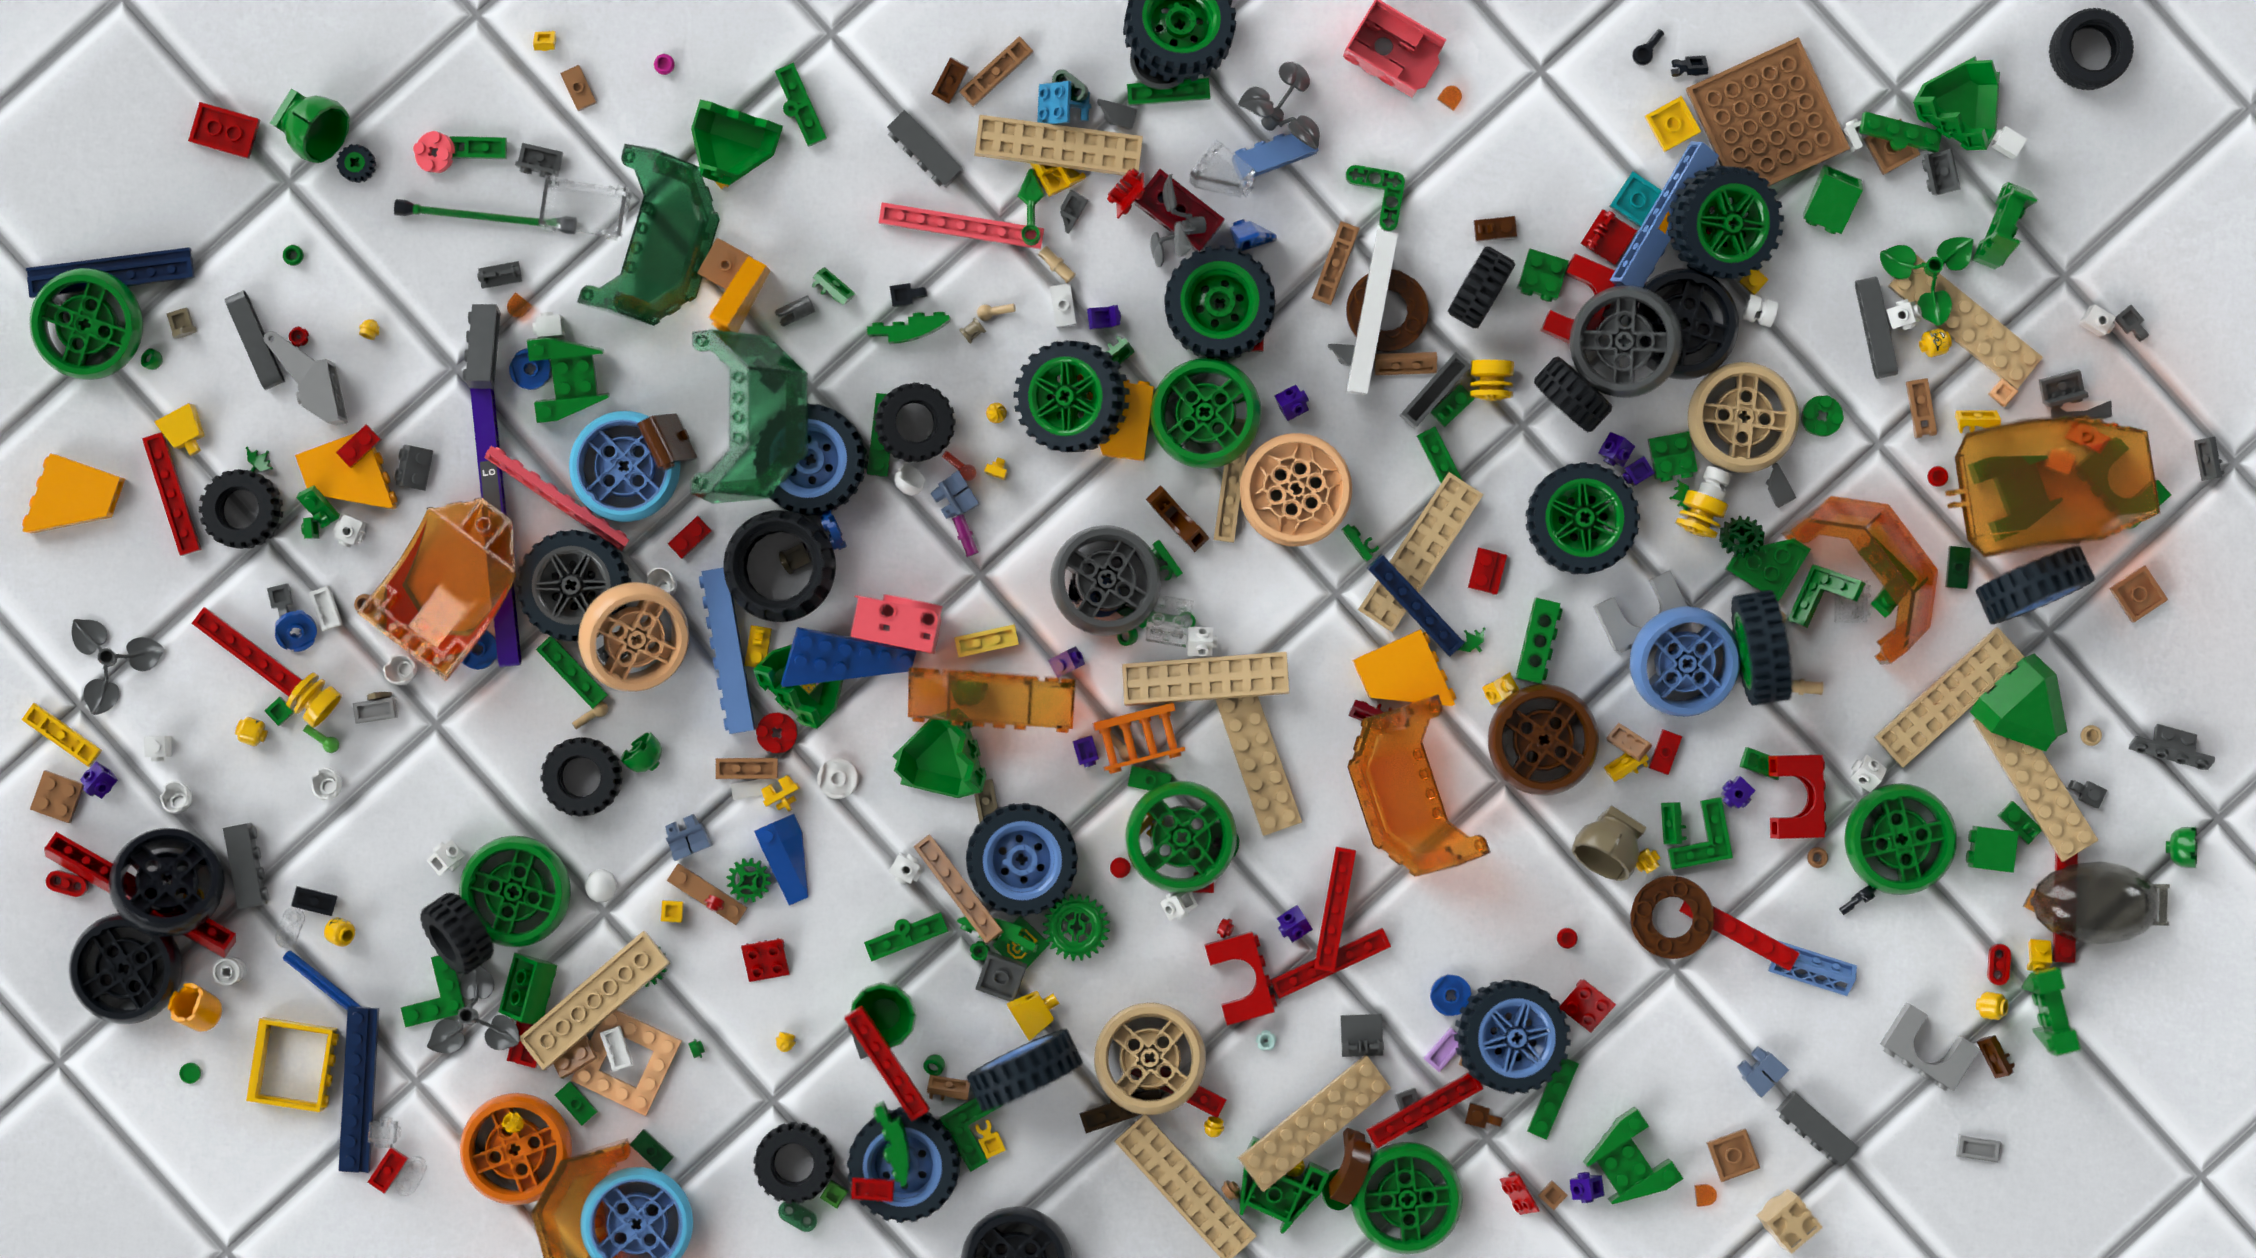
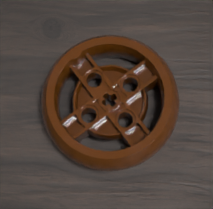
M1550 684L1531 685L1512 693L1495 711L1488 730L1490 758L1500 776L1516 789L1532 795H1555L1573 788L1591 770L1599 748L1597 723L1586 703L1573 692ZM1535 699L1558 701L1552 710L1538 709L1526 715L1516 709L1520 705ZM1574 713L1578 717L1584 733L1582 754L1573 749L1574 733L1569 721ZM1553 717H1557L1560 720V726L1557 729L1552 728L1550 725ZM1525 722L1530 723L1532 727L1531 732L1528 734L1523 733L1521 730V726ZM1505 725L1514 731L1513 747L1518 759L1513 766L1508 762L1503 749L1502 738ZM1546 735L1548 743L1540 745L1539 742L1541 740L1538 739L1539 736ZM1558 746L1565 748V755L1561 758L1555 754ZM1530 751H1534L1537 755L1536 760L1532 763L1528 762L1526 758L1527 753ZM1561 765L1570 770L1566 775L1551 781L1529 779L1535 770L1547 771Z

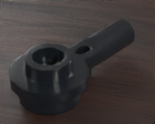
M1658 29L1647 44L1637 46L1632 53L1633 61L1643 66L1650 63L1653 58V48L1665 33Z
M1072 573L1068 595L1072 602L1079 604L1081 597L1076 589L1075 574Z
M1868 885L1851 898V901L1840 907L1839 910L1845 915L1854 909V906L1859 902L1864 901L1867 903L1876 897L1874 893L1877 890Z

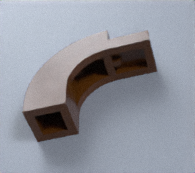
M1161 485L1146 498V501L1194 552L1209 539L1202 528L1185 513Z
M1347 1127L1343 1132L1345 1148L1343 1162L1337 1174L1329 1182L1331 1199L1349 1205L1360 1190L1366 1177L1371 1157V1144L1365 1141V1134Z

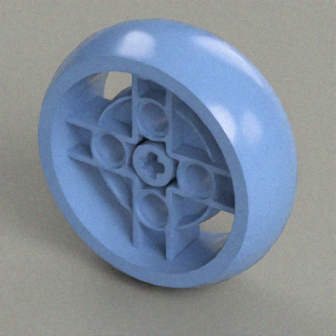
M1687 606L1665 610L1650 619L1637 634L1630 653V673L1640 696L1654 709L1677 717L1700 715L1718 706L1730 694L1736 684L1741 665L1739 645L1730 627L1720 617L1710 611ZM1683 623L1705 625L1698 633L1683 631L1672 634L1668 630ZM1675 643V649L1668 652V646ZM1700 643H1704V648L1697 652V646ZM1655 644L1658 647L1654 659L1656 673L1648 679L1647 660L1650 650ZM1722 645V666L1719 675L1715 679L1712 676L1716 666L1714 651ZM1684 659L1688 661L1687 665H1684L1682 662ZM1674 672L1673 678L1666 680L1667 674ZM1698 672H1702L1701 679L1695 680V675ZM1673 690L1678 692L1699 690L1701 692L1700 695L1686 700L1666 698Z

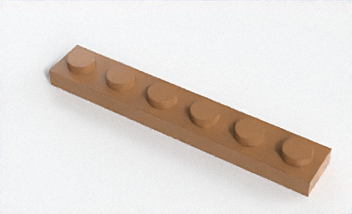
M929 834L914 846L915 850L984 942L989 944L1002 934L1003 930L933 837Z

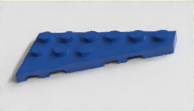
M797 627L781 685L782 687L910 672L916 651L914 649Z

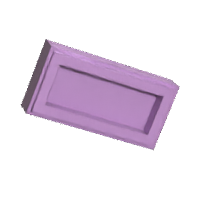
M1451 1027L1424 1057L1438 1072L1457 1053L1456 1048H1459L1458 1042L1454 1041V1034L1458 1033Z

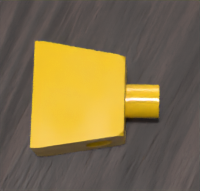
M188 403L154 421L175 449L185 447L189 456L201 451L196 441L204 437V431L195 405Z
M1034 991L1008 1002L1007 1006L1030 1041L1054 1020L1050 1009L1060 1003L1054 993L1042 999L1038 991Z

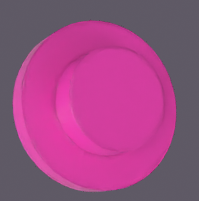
M661 54L655 58L654 68L659 74L667 75L673 71L675 63L670 55Z

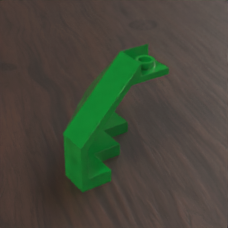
M1975 56L1923 83L1913 101L1918 119L1924 123L1929 122L1937 127L1936 131L1949 139L1951 137L1954 138L1967 151L1987 150L1997 130L2000 72H1996L1993 60L1977 61Z
M700 99L691 131L701 176L715 182L731 185L774 156L783 126Z
M792 644L771 651L753 669L759 686L765 691L769 689L777 696L775 700L786 711L791 709L798 716L796 720L801 725L818 729L836 711L843 680L822 682L810 695L799 685L782 687L781 682Z
M2031 654L2022 658L2016 664L2018 667L2014 671L2003 675L1995 683L1996 686L1989 694L1983 693L1970 710V713L1991 733L2047 751L2058 736L2067 733L2057 674L2036 654Z
M959 707L934 714L892 756L897 760L894 772L902 778L900 785L954 798H962L983 791L987 775L985 768L980 766L978 756L981 753L977 739L973 740L970 728L973 725L971 719Z

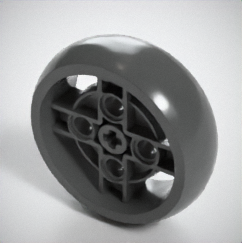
M1616 286L1594 295L1579 310L1570 332V353L1576 370L1584 381L1595 390L1613 397H1637L1659 387L1674 371L1682 349L1681 327L1673 309L1656 293L1638 286ZM1613 302H1617L1616 312L1606 317L1599 325L1597 331L1587 330L1590 321L1598 311ZM1638 302L1649 306L1659 315L1664 323L1666 333L1655 332L1651 322L1645 316L1638 313ZM1625 315H1630L1632 318L1629 326H1623L1621 323ZM1607 335L1610 338V343L1603 347L1600 345V338ZM1624 336H1627V339L1631 340L1630 344H1627V347H1624V344L1620 343L1621 339H1624ZM1648 336L1652 339V343L1649 347L1644 348L1641 345V341L1644 337ZM1585 350L1596 351L1601 362L1614 370L1613 381L1602 377L1594 370L1588 361ZM1655 352L1665 353L1659 366L1649 376L1634 382L1635 371L1644 367L1651 360ZM1623 357L1630 359V364L1626 368H1621L1619 364Z
M1095 526L1078 532L1062 545L1052 564L1050 586L1053 599L1059 611L1072 625L1090 634L1113 636L1133 630L1150 616L1160 596L1161 572L1155 554L1148 544L1135 533L1116 526ZM1111 541L1118 543L1113 551L1101 550L1088 556L1078 551L1083 546L1093 542ZM1133 553L1139 558L1144 567L1147 580L1146 592L1136 586V573L1129 562ZM1119 559L1122 566L1120 568L1113 567L1111 560ZM1085 565L1091 566L1094 570L1093 574L1088 575L1084 573L1083 567ZM1066 569L1075 574L1076 589L1083 600L1078 608L1072 603L1066 590ZM1105 576H1108L1110 578L1109 582L1111 584H1103V579L1101 577L1105 578ZM1126 587L1129 595H1120L1118 588ZM1093 593L1098 594L1101 601L1098 603L1092 602L1090 595ZM1124 605L1133 610L1128 616L1117 620L1104 621L1094 619L1099 610L1113 611Z

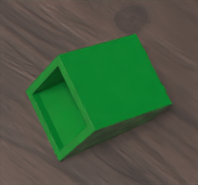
M1824 164L1803 212V219H1806L1805 222L1812 226H1817L1818 224L1825 227L1824 230L1831 234H1836V232L1842 234L1863 191L1862 180ZM1836 173L1837 175H1842L1843 177L1842 180H1840L1830 175Z

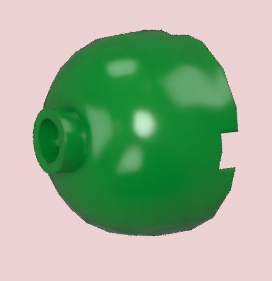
M647 732L631 743L633 747L629 752L626 749L620 759L632 771L638 773L646 772L647 770L653 771L660 764L658 760L661 757L662 747L658 739L651 732L650 734Z
M2181 827L2171 834L2170 841H2166V853H2170L2171 860L2180 867L2196 868V827Z

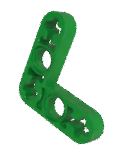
M1359 165L1350 166L1345 174L1347 182L1352 185L1384 190L1379 226L1383 231H1393L1397 227L1405 184L1404 176L1394 171ZM1357 170V174L1364 175V171H1368L1366 183L1362 182V177L1352 180V176L1349 173ZM1372 173L1380 175L1381 181L1378 184L1370 182L1369 176ZM1384 174L1388 175L1387 179L1389 180L1398 177V181L1401 184L1393 187V183L1386 182V186H1383ZM1393 196L1397 199L1398 204L1396 207L1391 208L1387 206L1386 199ZM1384 209L1389 212L1396 211V215L1393 213L1391 215V221L1394 224H1391L1389 228L1386 227V223H1383V220H1386L1388 217V213H1384Z

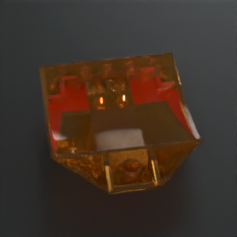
M482 497L469 502L449 503L446 506L437 508L428 507L407 548L388 575L358 610L357 614L447 681L487 630L514 582L516 565L513 521Z

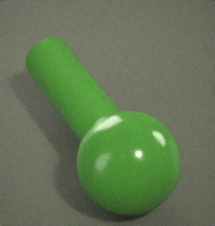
M308 724L303 729L305 733L323 744V749L326 752L334 753L339 749V741L335 737H326Z

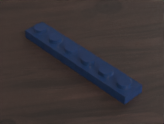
M1383 554L1379 555L1367 567L1371 574L1449 657L1465 643Z

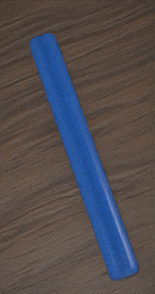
M287 951L283 956L285 962L344 1009L348 1010L349 1006L361 1007L294 952Z

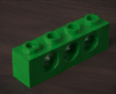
M1534 598L1515 678L1541 684L1542 680H1546L1548 669L1545 668L1546 662L1551 660L1553 649L1550 646L1552 640L1555 641L1558 632L1555 625L1557 620L1560 621L1563 611L1560 608L1561 603ZM1543 615L1547 616L1550 620L1547 627L1540 625L1539 620ZM1538 635L1543 636L1545 639V644L1542 647H1538L1535 644V638ZM1533 655L1538 656L1540 659L1538 667H1533L1530 664V658Z

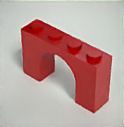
M1578 254L1572 256L1565 272L1566 276L1588 285L1594 295L1608 288L1616 287L1610 281L1615 270ZM1611 304L1603 307L1596 313L1588 325V331H1596V328L1605 319L1602 316L1604 310L1609 309ZM1550 310L1540 331L1570 344V332L1574 319Z
M1823 755L1768 756L1769 776L1796 777L1804 784L1807 790V802L1799 814L1793 817L1770 818V838H1825L1827 825L1824 821V812L1826 811L1824 791L1826 784L1823 776L1825 769Z
M1250 931L1204 944L1210 966L1228 960L1239 959L1250 964L1255 971V986L1247 996L1221 1004L1227 1025L1275 1012L1274 1007L1277 1006L1274 994L1270 995L1268 987L1272 986L1269 974L1264 975L1262 968L1266 966L1263 954L1259 955L1257 947H1260L1258 935H1253V932Z

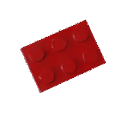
M199 102L188 141L249 159L261 120Z

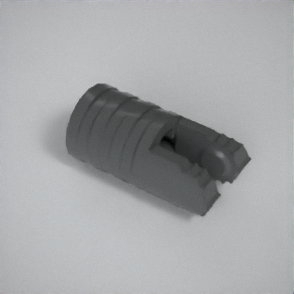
M807 295L777 309L775 314L778 317L786 315L780 321L781 326H786L816 311Z

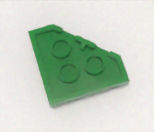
M1794 538L1760 546L1759 552L1753 550V556H1750L1748 553L1745 554V558L1741 554H1738L1736 557L1733 555L1725 570L1759 591H1773L1777 597V602H1779L1811 549Z

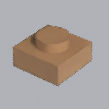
M1552 1180L1538 1194L1553 1210L1568 1196Z

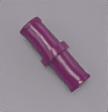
M962 514L952 518V521L959 535L957 538L961 540L966 557L979 553L972 537L974 534L969 530L965 515Z

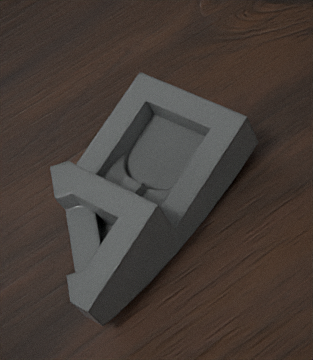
M1097 99V104L1101 106L1106 121L1129 130L1133 129L1137 109Z
M1072 189L1060 207L1065 232L1068 234L1089 199Z
M1328 344V348L1333 350L1341 364L1351 366L1355 345Z
M1774 463L1771 476L1767 479L1766 485H1768V491L1775 505L1780 508L1794 500L1796 496L1778 463Z

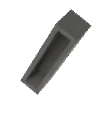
M905 110L887 126L888 136L895 143L899 141L904 146L902 150L910 158L914 156L918 160L917 165L924 172L928 170L933 175L931 179L939 187L943 185L947 188L963 172V168Z
M472 304V310L468 312L470 331L466 332V341L469 344L468 350H465L464 354L467 366L466 369H463V380L466 381L469 388L494 389L501 315L497 304Z
M1455 352L1399 416L1415 429L1471 365Z
M252 823L223 828L238 909L267 904L269 893L263 883L265 872L263 867H260L261 851L256 846V827Z
M1792 1091L1777 1108V1111L1781 1113L1779 1118L1787 1125L1790 1122L1797 1128L1794 1131L1803 1138L1809 1137L1812 1140L1810 1144L1819 1152L1823 1149L1828 1154L1826 1158L1834 1165L1839 1163L1844 1166L1858 1150L1859 1147L1795 1092Z

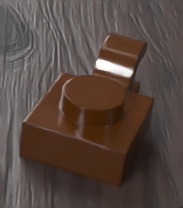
M1469 1103L1465 1124L1484 1129L1486 1123L1501 1127L1503 1118L1489 1114V1107Z

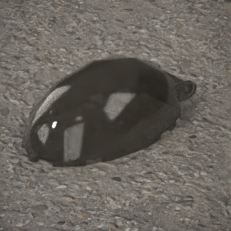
M2100 861L2078 863L2066 866L2058 871H2053L2037 884L2035 894L2030 900L2037 917L2036 919L2050 932L2059 934L2072 941L2093 944L2122 942L2146 932L2152 925L2169 926V921H2167V905L2170 884L2151 883L2144 875L2119 864ZM2158 909H2159V921H2157Z

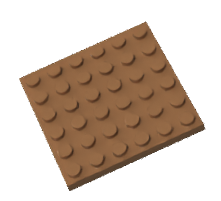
M1799 37L1685 89L1714 152L1719 155L1718 161L1720 165L1746 168L1748 171H1755L1759 173V178H1766L1770 182L1767 187L1850 149Z

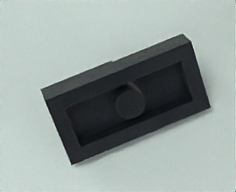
M296 886L291 907L332 916L338 896Z

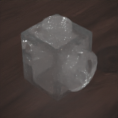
M380 1117V1120L374 1119L370 1121L368 1143H373V1147L393 1148V1144L401 1136V1127H398V1121H392V1117Z

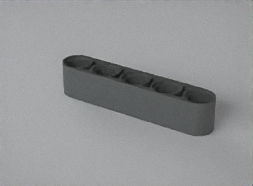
M1877 277L1855 281V290L1874 376L1876 379L1897 375L1898 367L1879 280Z
M243 290L225 298L226 306L264 390L285 382L274 353L264 342V330L247 293Z

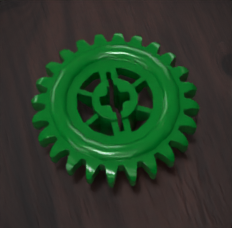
M1071 893L1069 900L1064 897L1062 903L1058 901L1055 903L1056 909L1053 907L1049 909L1052 915L1045 914L1049 922H1044L1043 925L1049 929L1043 931V934L1050 935L1045 941L1053 942L1050 949L1058 948L1056 955L1064 952L1063 958L1066 959L1068 955H1071L1072 961L1078 955L1080 960L1083 961L1084 954L1091 958V951L1096 954L1099 953L1097 946L1104 948L1101 940H1108L1104 933L1110 932V929L1104 926L1109 924L1110 921L1103 920L1108 914L1107 912L1100 913L1103 905L1095 907L1097 899L1090 903L1089 895L1082 900L1081 893L1078 894L1077 899H1074ZM1074 912V918L1071 920L1065 918L1066 915ZM1081 913L1085 914L1089 920L1084 922L1081 919ZM1077 914H1079L1078 922L1082 929L1078 930L1076 941H1074L1075 932L1071 925L1075 924ZM1063 919L1068 922L1067 930L1064 932L1061 930ZM1091 922L1092 930L1089 935L1085 932L1086 924ZM1069 932L1072 935V941L1065 938L1063 934ZM1082 934L1088 937L1084 941L1079 942V936Z

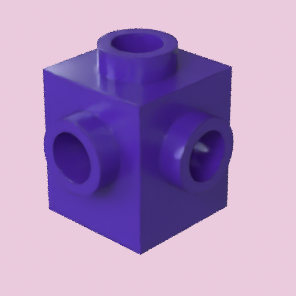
M1297 385L1274 395L1279 409L1287 421L1309 411L1306 403L1309 399L1305 391H1300Z
M1610 432L1598 453L1604 457L1603 461L1608 465L1614 467L1616 464L1624 467L1635 445L1625 437Z
M96 761L89 770L85 771L80 781L84 785L83 790L92 797L96 795L102 799L111 791L118 779L110 769Z
M1737 776L1733 781L1730 779L1723 785L1721 795L1724 798L1722 801L1730 808L1733 806L1738 809L1740 807L1744 808L1752 800L1750 796L1756 790L1741 776Z
M1298 905L1277 918L1281 925L1278 927L1284 938L1288 936L1292 943L1313 930Z
M1589 1172L1578 1173L1577 1177L1569 1179L1572 1200L1590 1203L1594 1201L1593 1199L1605 1196L1602 1175H1590Z

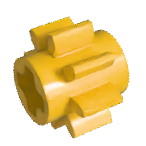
M1646 848L1639 853L1636 867L1639 871L1645 870L1648 874L1660 866L1657 862L1660 856L1655 850L1650 852Z

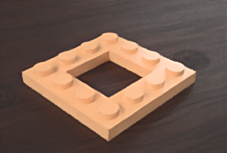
M615 1010L596 1027L590 1040L598 1058L575 1071L571 1081L646 1116L682 1040L619 1010ZM621 1026L625 1038L654 1051L637 1087L600 1070L607 1056L600 1032Z

